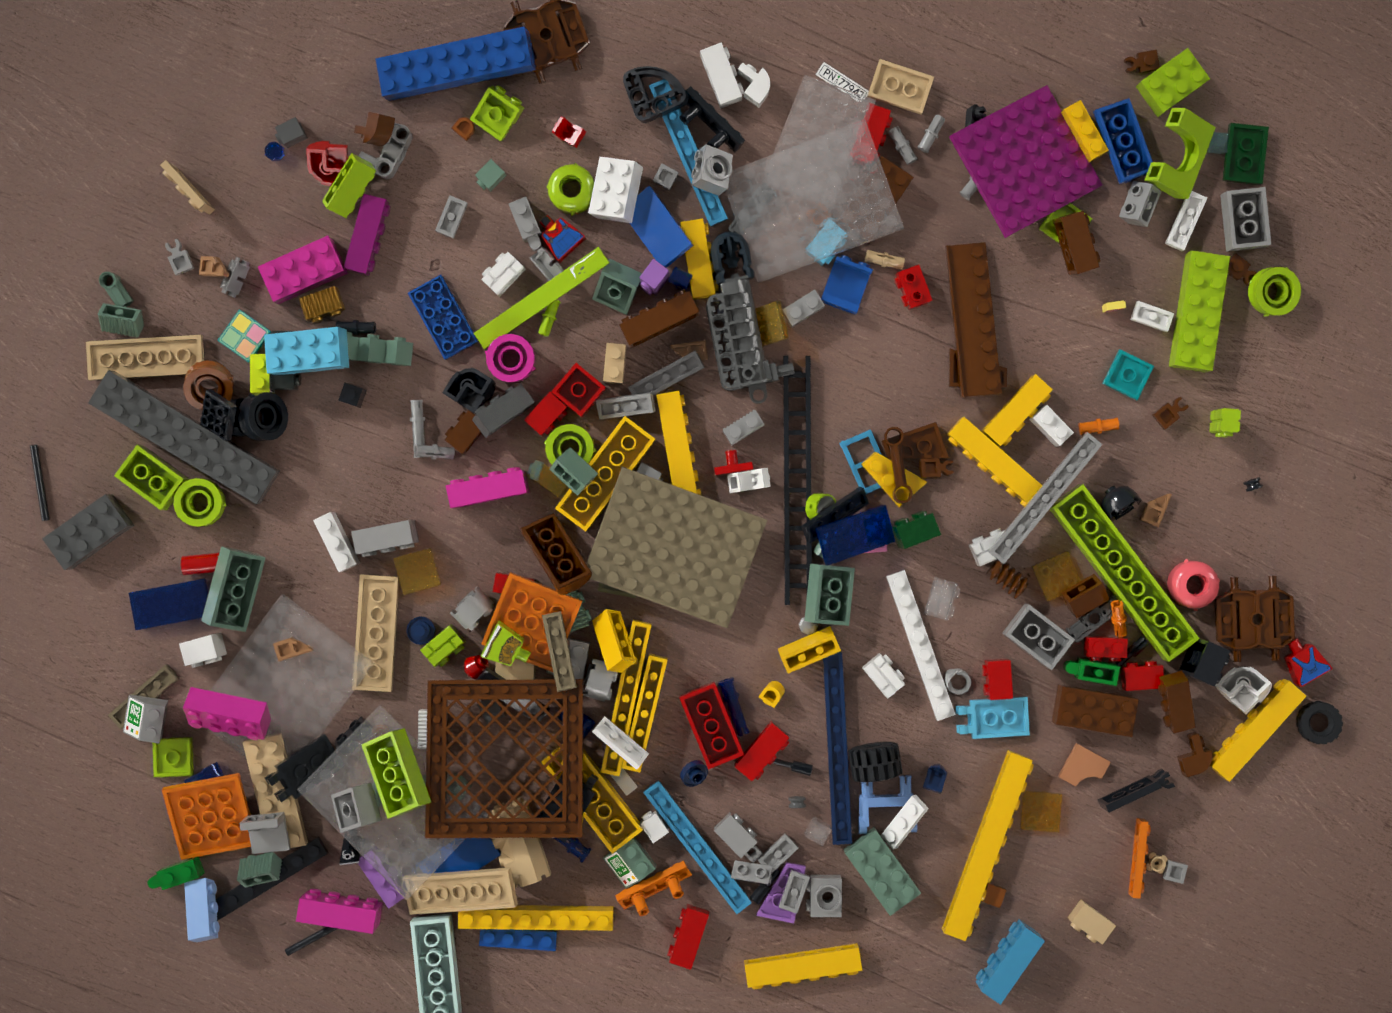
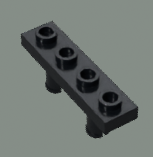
M690 86L686 89L689 98L686 105L689 108L681 114L680 120L687 125L698 116L716 134L707 145L718 149L725 143L736 153L745 141L741 133L736 131L724 117L715 111L711 104H708L697 90Z

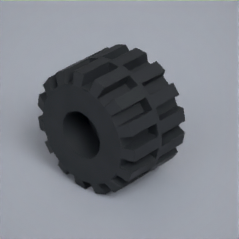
M874 742L856 746L848 751L854 781L877 782L895 778L903 773L898 743Z

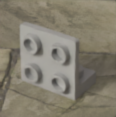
M284 812L246 816L239 823L241 831L248 830L253 854L290 849Z

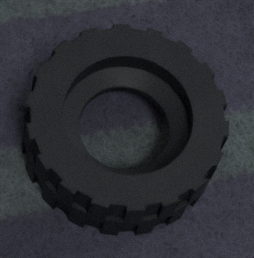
M1311 701L1307 705L1302 706L1303 708L1298 711L1296 727H1298L1299 734L1310 742L1319 745L1331 743L1342 732V715L1331 704ZM1317 713L1326 715L1329 721L1327 729L1322 732L1314 731L1310 725L1312 716Z

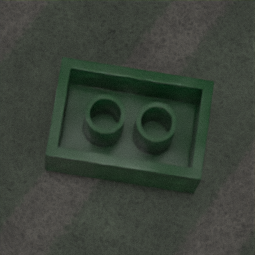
M927 511L911 514V519L901 518L893 521L894 525L890 526L896 544L901 549L909 548L941 535L934 514L927 513Z

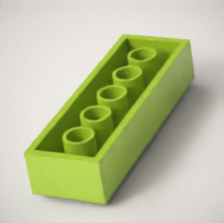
M1199 251L1186 253L1169 367L1206 373L1213 371L1230 256Z

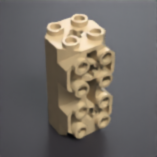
M523 797L517 798L523 806L528 802L523 800ZM513 801L507 809L515 815L521 807ZM499 805L494 806L491 813L495 815L501 807ZM528 805L526 809L531 813L530 807ZM523 810L516 818L531 817ZM503 811L497 818L511 817ZM492 838L495 849L500 848L501 856L498 857L501 867L511 868L514 888H517L518 884L520 887L539 882L544 874L546 878L551 875L540 838Z

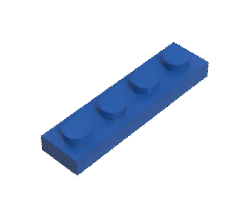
M480 929L479 946L556 951L557 930Z

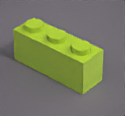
M351 153L322 200L326 209L347 218L349 213L353 212L357 200L363 196L365 187L375 176L376 170L372 163Z

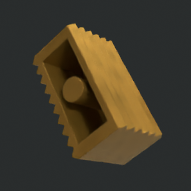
M336 286L299 298L305 319L308 322L312 321V324L323 321V317L328 315L330 317L339 316L341 311L345 310L339 289Z

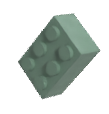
M810 564L804 621L849 626L855 568Z

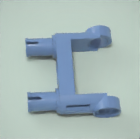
M904 775L899 776L900 793L875 795L873 794V782H861L862 794L859 796L858 817L859 834H867L869 807L904 806L910 797L913 796L910 775H905L906 783ZM917 824L911 832H917Z

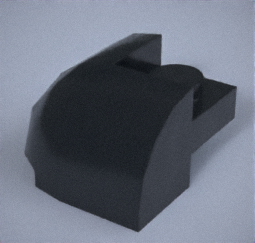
M468 368L457 371L442 393L475 414V411L483 406L487 399L491 400L496 383L479 370Z

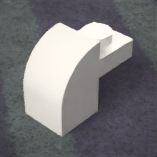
M742 63L737 73L751 83L744 92V98L759 108L769 93V75L763 68L757 74V70L752 65Z
M768 468L727 474L730 493L771 487Z

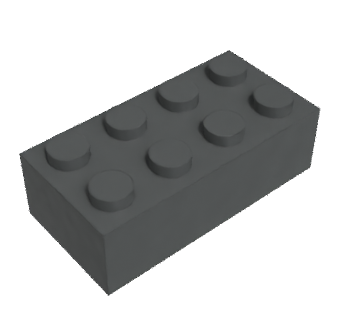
M105 494L42 539L64 570H72L135 525L113 494Z

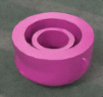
M505 334L493 340L488 350L485 351L488 369L497 379L503 382L517 383L523 381L536 369L534 367L536 361L534 349L527 340L519 335ZM508 350H515L520 355V362L513 368L506 367L502 361L504 353Z

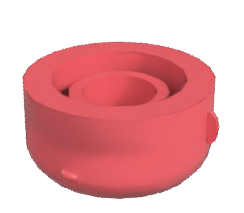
M1185 559L1184 562L1176 565L1170 572L1167 589L1173 601L1178 605L1198 611V609L1206 607L1216 598L1220 580L1214 569L1208 564ZM1191 576H1197L1201 581V588L1195 594H1191L1187 590V581Z

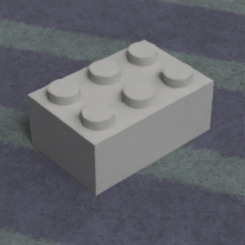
M1266 188L1231 190L1221 194L1226 252L1260 249L1270 246L1271 236Z
M406 520L351 531L355 553L361 554L362 557L377 555L376 551L378 550L381 553L396 551L395 547L398 546L400 550L412 548L414 543L419 542L415 520Z
M1026 603L1002 632L1005 637L1050 670L1055 667L1075 641L1073 637Z

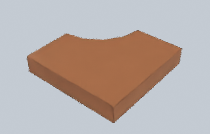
M1076 743L1058 777L1074 786H1077L1081 780L1087 777L1102 779L1111 762Z

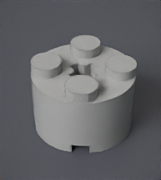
M476 586L474 591L469 592L450 614L466 630L469 628L472 631L479 624V618L482 615L486 617L491 613L494 602Z
M592 658V664H589L583 684L586 685L585 690H583V696L603 702L610 700L612 695L611 683L616 681L618 672L607 671L604 661Z

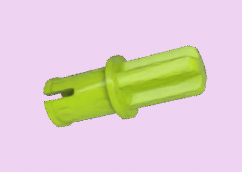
M559 300L547 306L545 313L542 314L543 319L538 331L540 335L545 337L550 335L553 322L557 320L556 313L561 303Z

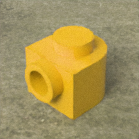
M771 681L763 689L759 698L766 705L775 708L783 697L785 689L780 682Z

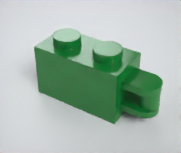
M1077 657V661L1067 660L1063 664L1064 670L1074 674L1079 680L1117 686L1120 667L1115 663L1092 661Z
M200 857L190 858L163 867L156 872V875L149 878L148 886L152 889L161 887L162 890L201 877L205 872Z

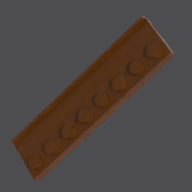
M986 242L946 245L945 251L961 397L1002 394Z

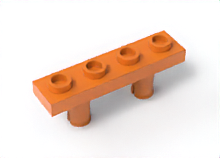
M685 861L678 862L672 867L657 872L654 876L622 890L615 896L624 910L635 905L638 915L645 916L649 913L645 901L646 898L668 887L674 899L681 898L684 892L680 881L692 876Z

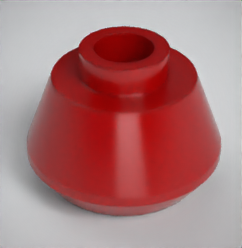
M481 655L468 657L464 661L466 674L474 680L480 676L486 667L489 668L488 660L482 658Z

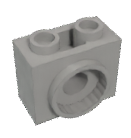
M707 144L700 150H697L694 156L696 161L695 167L691 174L693 178L692 186L717 196L728 189L729 177L732 173L733 155Z
M810 875V880L806 887V892H810V899H806V911H809L811 917H842L841 875ZM825 892L833 894L829 900L823 899L822 896Z

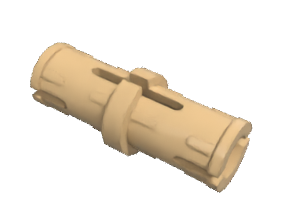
M867 250L865 262L879 264L881 267L888 266L902 270L905 258L889 255L887 252L878 253Z

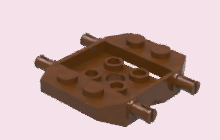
M515 0L517 8H515L513 1L510 3L514 13L503 29L505 31L523 27L522 23H525L537 59H534L536 70L530 72L536 74L539 84H542L541 78L543 83L546 82L543 69L570 60L575 71H578V68L579 70L583 69L579 56L590 43L575 2L569 0H550L538 7L523 11L519 6L518 0ZM555 11L559 13L570 47L567 46ZM546 29L551 31L552 34L547 40L541 38V32Z
M1268 576L1269 587L1263 590H1241L1238 585L1239 577H1230V591L1215 598L1216 641L1232 648L1233 662H1242L1241 650L1252 648H1270L1271 660L1279 661V649H1282L1295 639L1294 597L1277 587V576ZM1236 601H1239L1240 639H1237ZM1255 614H1259L1262 618L1261 622L1257 625L1252 620Z

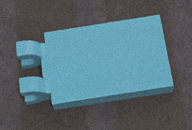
M1026 696L1000 700L975 699L969 700L970 706H955L956 714H967L968 725H956L957 733L959 734L971 733L972 739L1030 735L1028 697Z

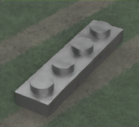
M695 350L628 388L632 395L649 392L655 395L705 367Z

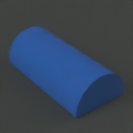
M1130 98L1094 110L1095 120L1102 139L1109 150L1108 155L1119 184L1128 183L1146 176L1153 161Z

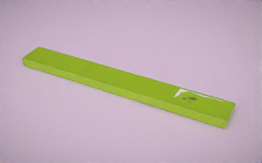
M597 247L474 332V335L484 349L488 348L493 340L510 333L610 264L609 260L601 248Z

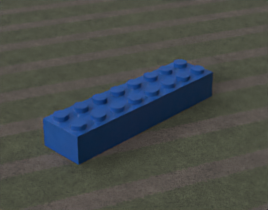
M525 26L375 58L382 97L388 101L536 70L530 33Z

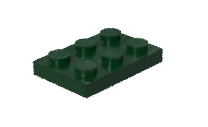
M1230 123L1228 125L1222 181L1252 185L1263 184L1269 127Z

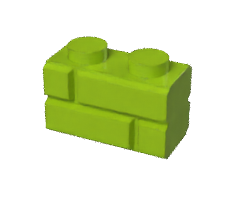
M1222 408L1211 411L1210 420L1212 422L1210 423L1209 432L1215 433V437H1233V433L1240 431V422L1238 420L1241 419V410Z
M451 624L420 649V651L434 667L438 665L442 667L450 661L448 657L453 652L457 655L465 648L463 644L466 640Z

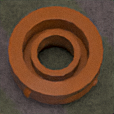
M211 360L196 362L187 371L183 392L185 399L193 407L203 410L205 392L209 389L203 387L200 382L206 379L213 380L218 385V387L212 389L228 401L231 400L234 376L221 363Z

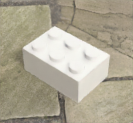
M600 157L588 213L597 219L632 223L643 167L635 161Z

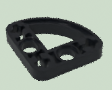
M652 66L637 67L627 71L623 76V83L634 114L642 123L646 124L684 107L688 103L689 98L684 86L675 76L664 69ZM632 76L635 77L634 83L637 87H634L630 82ZM642 78H660L669 82L675 89L649 100ZM642 92V99L634 101L635 94ZM678 94L681 95L679 102L676 100ZM665 101L666 107L663 110H658V103ZM643 110L647 111L646 117L642 116Z

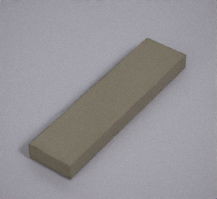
M562 612L542 615L557 692L577 688Z
M166 664L131 695L158 698L180 678ZM128 698L108 715L120 730L124 728Z

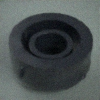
M251 393L244 398L239 406V426L242 432L250 439L256 441L277 439L284 433L288 424L287 407L284 401L274 393ZM259 411H261V414H262V422H261V423H260L259 417H258Z

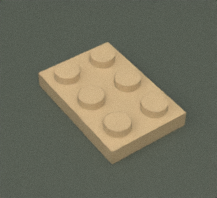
M879 59L867 97L922 115L934 76Z
M167 160L160 165L164 169L162 173L167 179L178 184L175 186L176 189L188 199L190 198L188 202L196 210L198 209L201 213L206 212L209 215L215 210L176 166Z

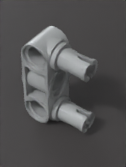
M394 123L392 135L384 145L380 157L375 158L362 151L359 157L372 163L376 170L375 174L386 180L391 179L405 158L413 138L412 133L405 125ZM406 131L407 136L404 139H399V133ZM385 165H389V172L385 174L381 173L382 167Z

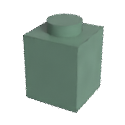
M492 159L475 174L478 179L476 183L483 190L487 188L490 192L507 176Z

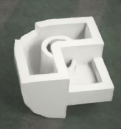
M1234 667L1215 686L1230 703L1247 714L1258 702L1261 703L1266 698L1272 688V683L1252 667Z

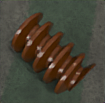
M996 560L986 575L991 573L990 580L997 578L996 585L1003 582L1001 589L1004 590L1009 587L1008 594L1015 592L1014 599L1018 598L1029 584L1027 583L1028 578H1021L1022 573L1020 572L1015 574L1016 569L1014 567L1009 569V563L1002 565L999 560Z

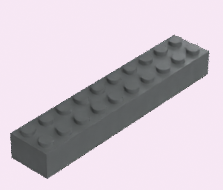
M107 371L88 404L255 504H261L280 473V470L235 443L224 441L202 426L197 420L115 371Z

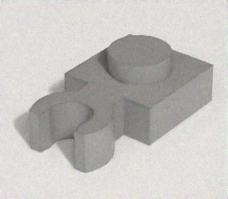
M175 239V248H171L169 243H165V247L172 253L167 258L174 274L178 276L194 269V265L187 250L181 251L182 244L178 239Z

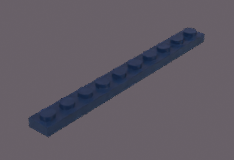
M842 651L823 658L833 845L852 844Z

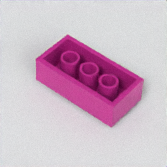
M328 235L258 266L273 302L278 305L348 274L333 239Z
M520 467L509 468L507 473L503 474L501 471L490 472L488 477L484 478L483 475L470 476L469 481H464V479L451 480L450 485H445L450 508H460L530 493L526 471L520 470Z
M190 687L183 706L190 726L197 729L201 727L208 728L213 732H227L232 736L242 735L251 740H264L271 722L267 702Z
M310 889V891H307L299 898L296 922L373 934L380 925L383 902H378L376 898H367L365 900L359 899L357 895H348L346 897L340 896L338 892H329L327 894L321 893L320 889Z

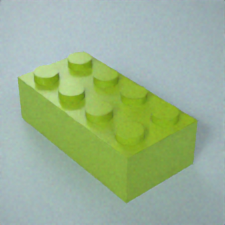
M405 728L388 732L361 744L387 819L431 803Z

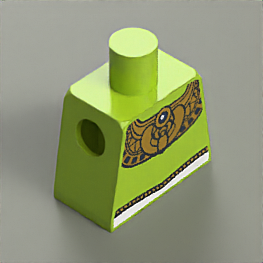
M498 620L481 653V657L511 666L515 658L526 663L531 652L521 648L524 642L522 636Z

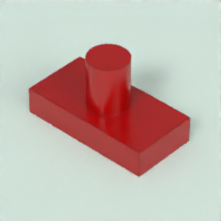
M737 450L725 451L727 466L714 467L715 475L753 470L752 462L738 463Z

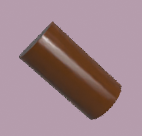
M554 513L520 528L521 534L560 595L572 593L589 581L592 572Z

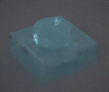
M1214 132L1207 152L1225 154L1227 152L1228 133Z
M535 460L534 463L530 464L528 469L530 479L539 481L544 462Z

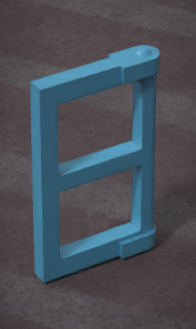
M871 429L839 443L858 486L864 488L866 495L881 487L876 483L865 488L857 469L863 467L861 465L863 462L855 465L847 446L868 437L874 452L881 454Z

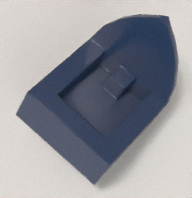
M940 764L931 765L928 768L922 788L941 794L947 776L946 769Z

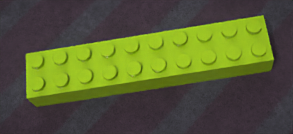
M1078 484L1052 505L1049 510L1113 595L1123 602L1126 612L1164 661L1170 662L1200 639L1084 484Z

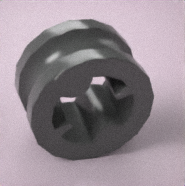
M788 797V800L791 801L789 808L806 807V804H804L806 797Z

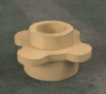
M1154 852L1150 853L1146 869L1162 874L1165 871L1167 857L1165 855H1156Z

